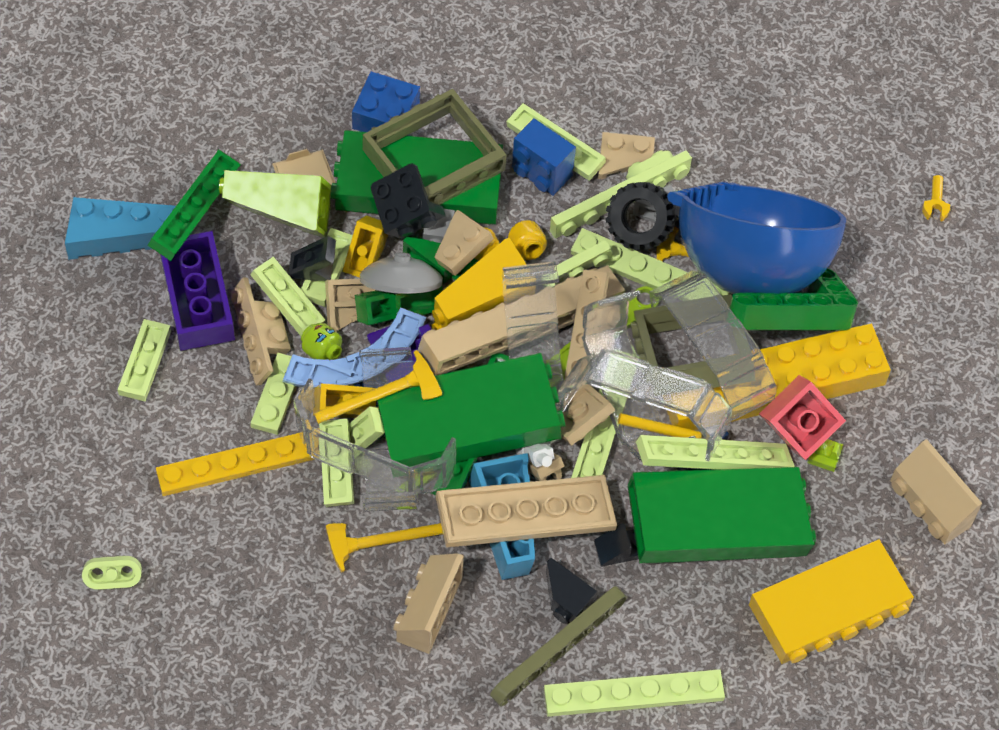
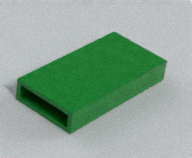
M344 130L343 141L338 140L337 156H340V162L335 161L334 177L337 178V183H332L331 199H335V210L378 214L371 192V185L383 178V176L363 151V134L367 132ZM404 136L381 148L397 170L410 163L417 165L424 187L484 156L471 141ZM501 173L442 203L440 206H443V209L455 210V212L459 210L476 223L496 224Z
M542 353L437 375L435 378L442 391V396L434 399L423 400L420 387L415 386L377 400L394 476L440 466L441 464L454 463L562 439L561 428L565 427L562 410L557 411L555 403H559L556 386L550 387L549 379H553L549 362L544 363Z
M799 467L633 472L627 485L639 564L807 556L816 543V533L814 529H811L809 521L811 508L810 504L806 503L804 495L806 492V482L804 477H801Z

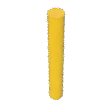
M623 413L619 414L617 422L620 425L671 437L701 439L702 432Z

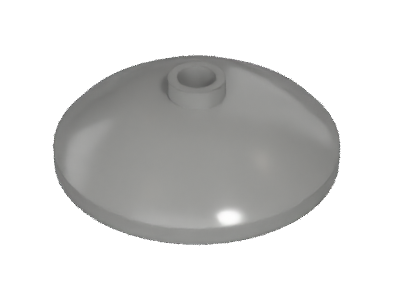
M395 253L394 257L382 258L368 265L360 273V282L363 285L390 293L411 294L429 292L440 288L443 280L442 275L435 268L422 260L411 258V255L408 253Z

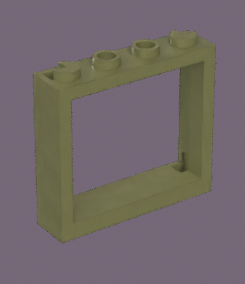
M454 89L441 95L437 94L433 99L423 104H418L410 111L400 116H394L388 122L378 127H373L369 132L363 134V151L382 176L385 177L397 171V169L381 148L450 113L484 156L425 187L429 202L441 205L505 171L507 157L506 153Z
M731 294L634 311L635 322L630 323L632 338L635 340L636 352L639 355L641 370L644 373L645 385H651L654 398L755 381L753 357L744 330L733 328L726 322L732 299ZM724 321L735 356L658 369L649 334Z

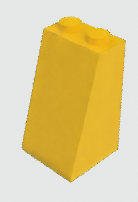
M510 238L504 239L435 297L434 310H432L434 317L432 329L439 330L447 327L453 321L468 319L477 312L482 311L484 313L494 309L501 303L507 304L517 300L522 295L535 293L536 278Z

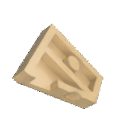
M360 279L326 280L328 326L337 332L356 321L357 314L354 295L375 291V289L363 285Z

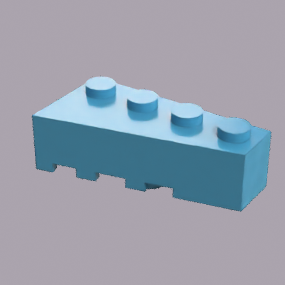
M73 197L65 239L68 260L78 259V256L92 255L94 257L102 256L103 253L118 251L126 253L130 252V250L142 248L150 250L152 248L147 246L176 206Z
M528 453L474 463L469 477L471 488L530 482V476L528 475ZM534 539L490 543L502 580L529 575L535 560Z

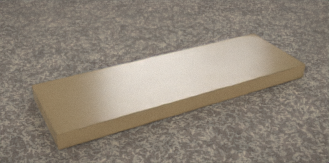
M605 475L436 492V501L446 547L613 531L617 527Z

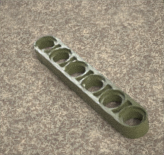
M617 586L612 587L500 681L491 691L490 696L500 707L508 703L507 699L512 700L530 684L529 680L533 682L552 666L551 662L555 663L572 649V644H578L594 630V625L598 627L616 611L614 608L619 609L626 601L627 596Z

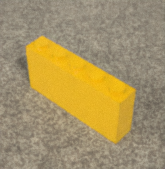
M880 539L753 593L749 606L781 664H784L788 661L797 663L803 660L807 653L815 649L817 652H822L831 647L833 641L840 638L843 641L849 640L859 633L858 630L868 627L869 630L874 629L884 622L883 619L892 615L894 618L905 615L909 611L914 596Z

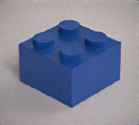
M371 71L352 110V129L369 132L371 128L388 122L392 117L400 116L410 111L414 106L420 104V86Z
M533 118L514 138L512 168L520 177H526L534 182L540 191H547L554 196L573 176L576 146Z

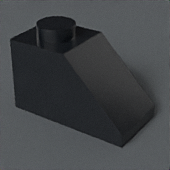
M553 558L547 561L546 578L551 610L558 621L563 624L570 623L596 601L597 590Z

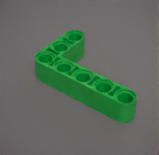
M827 268L819 278L808 286L807 293L733 294L726 322L729 326L742 330H849L852 327L858 300L833 270Z

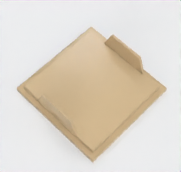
M307 149L290 153L286 160L272 163L275 173L322 176L331 185L336 183L323 150L310 153Z

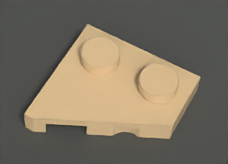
M603 132L600 154L606 158V163L599 170L598 179H604L607 175L619 171L621 173L627 172L632 164L651 158L654 154L655 137Z
M457 210L438 248L435 259L439 265L456 276L494 238L491 232Z

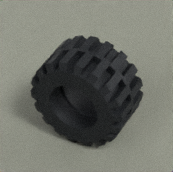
M649 182L630 183L625 187L619 188L617 193L610 198V205H607L606 208L608 217H605L606 223L610 227L608 228L609 233L614 235V240L622 243L624 247L634 250L654 248L669 238V234L675 228L674 222L677 221V215H675L676 206L668 201V193L662 187ZM646 200L655 208V224L646 232L633 230L627 222V210L634 201Z

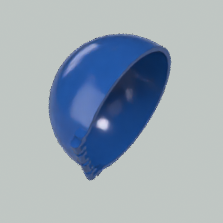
M724 181L669 192L667 195L669 202L680 207L679 225L681 237L691 261L712 284L731 294L796 293L819 278L830 266L840 248L846 226V217L841 212L821 202L783 191L740 185L733 182L728 183Z

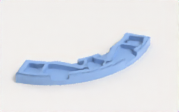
M400 307L391 326L374 344L345 358L320 360L304 358L293 354L282 382L314 389L321 383L351 386L366 381L382 373L403 356L416 339L418 328L423 326L426 317Z

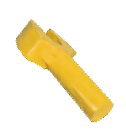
M940 175L933 176L931 200L924 201L922 206V212L927 220L930 219L932 209L940 211V221H944L950 211V204L942 201L943 177Z

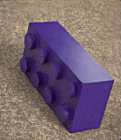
M208 231L189 235L171 261L160 254L180 351L235 340L232 316L213 232Z

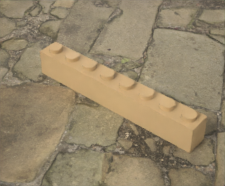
M609 266L591 269V271L610 273L605 301L619 304L625 289ZM582 275L576 278L570 277L563 283L555 286H546L534 294L522 295L513 302L501 303L494 309L484 313L482 311L477 312L468 319L453 321L447 327L439 330H429L422 336L417 351L428 363L434 376L571 325L575 321Z

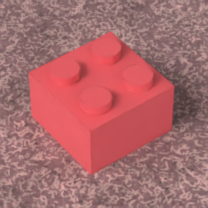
M798 375L759 413L790 449L804 460L811 456L846 421L814 384L801 375Z

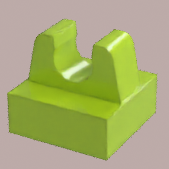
M827 439L809 456L807 463L834 472L843 444Z

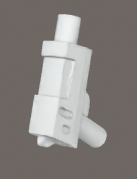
M557 440L515 450L517 455L528 453V460L536 468L542 465L548 467L552 464V459H555L551 443Z

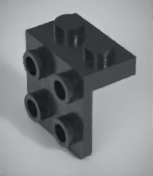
M413 163L375 181L371 185V192L385 234L403 240L406 237H413L415 232L422 228L436 225L437 220L446 216L443 206L429 202L418 166Z

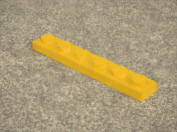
M320 428L156 467L162 496L321 458Z

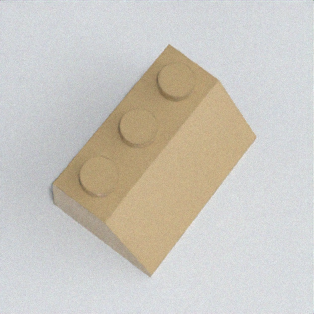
M927 439L894 470L890 480L893 490L899 496H904L910 503V509L913 514L921 517L927 523L931 535L936 539H940L944 545L972 526L982 505V502Z
M430 555L427 564H421L416 576V580L419 581L416 589L411 588L405 600L407 609L404 615H398L393 630L397 631V642L425 653H430L462 581L464 555Z

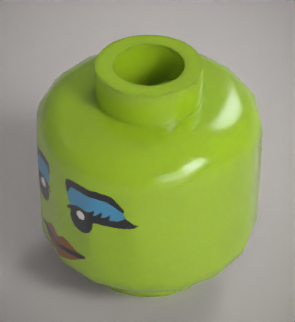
M311 324L302 333V350L312 359L336 360L341 355L342 337L327 324Z

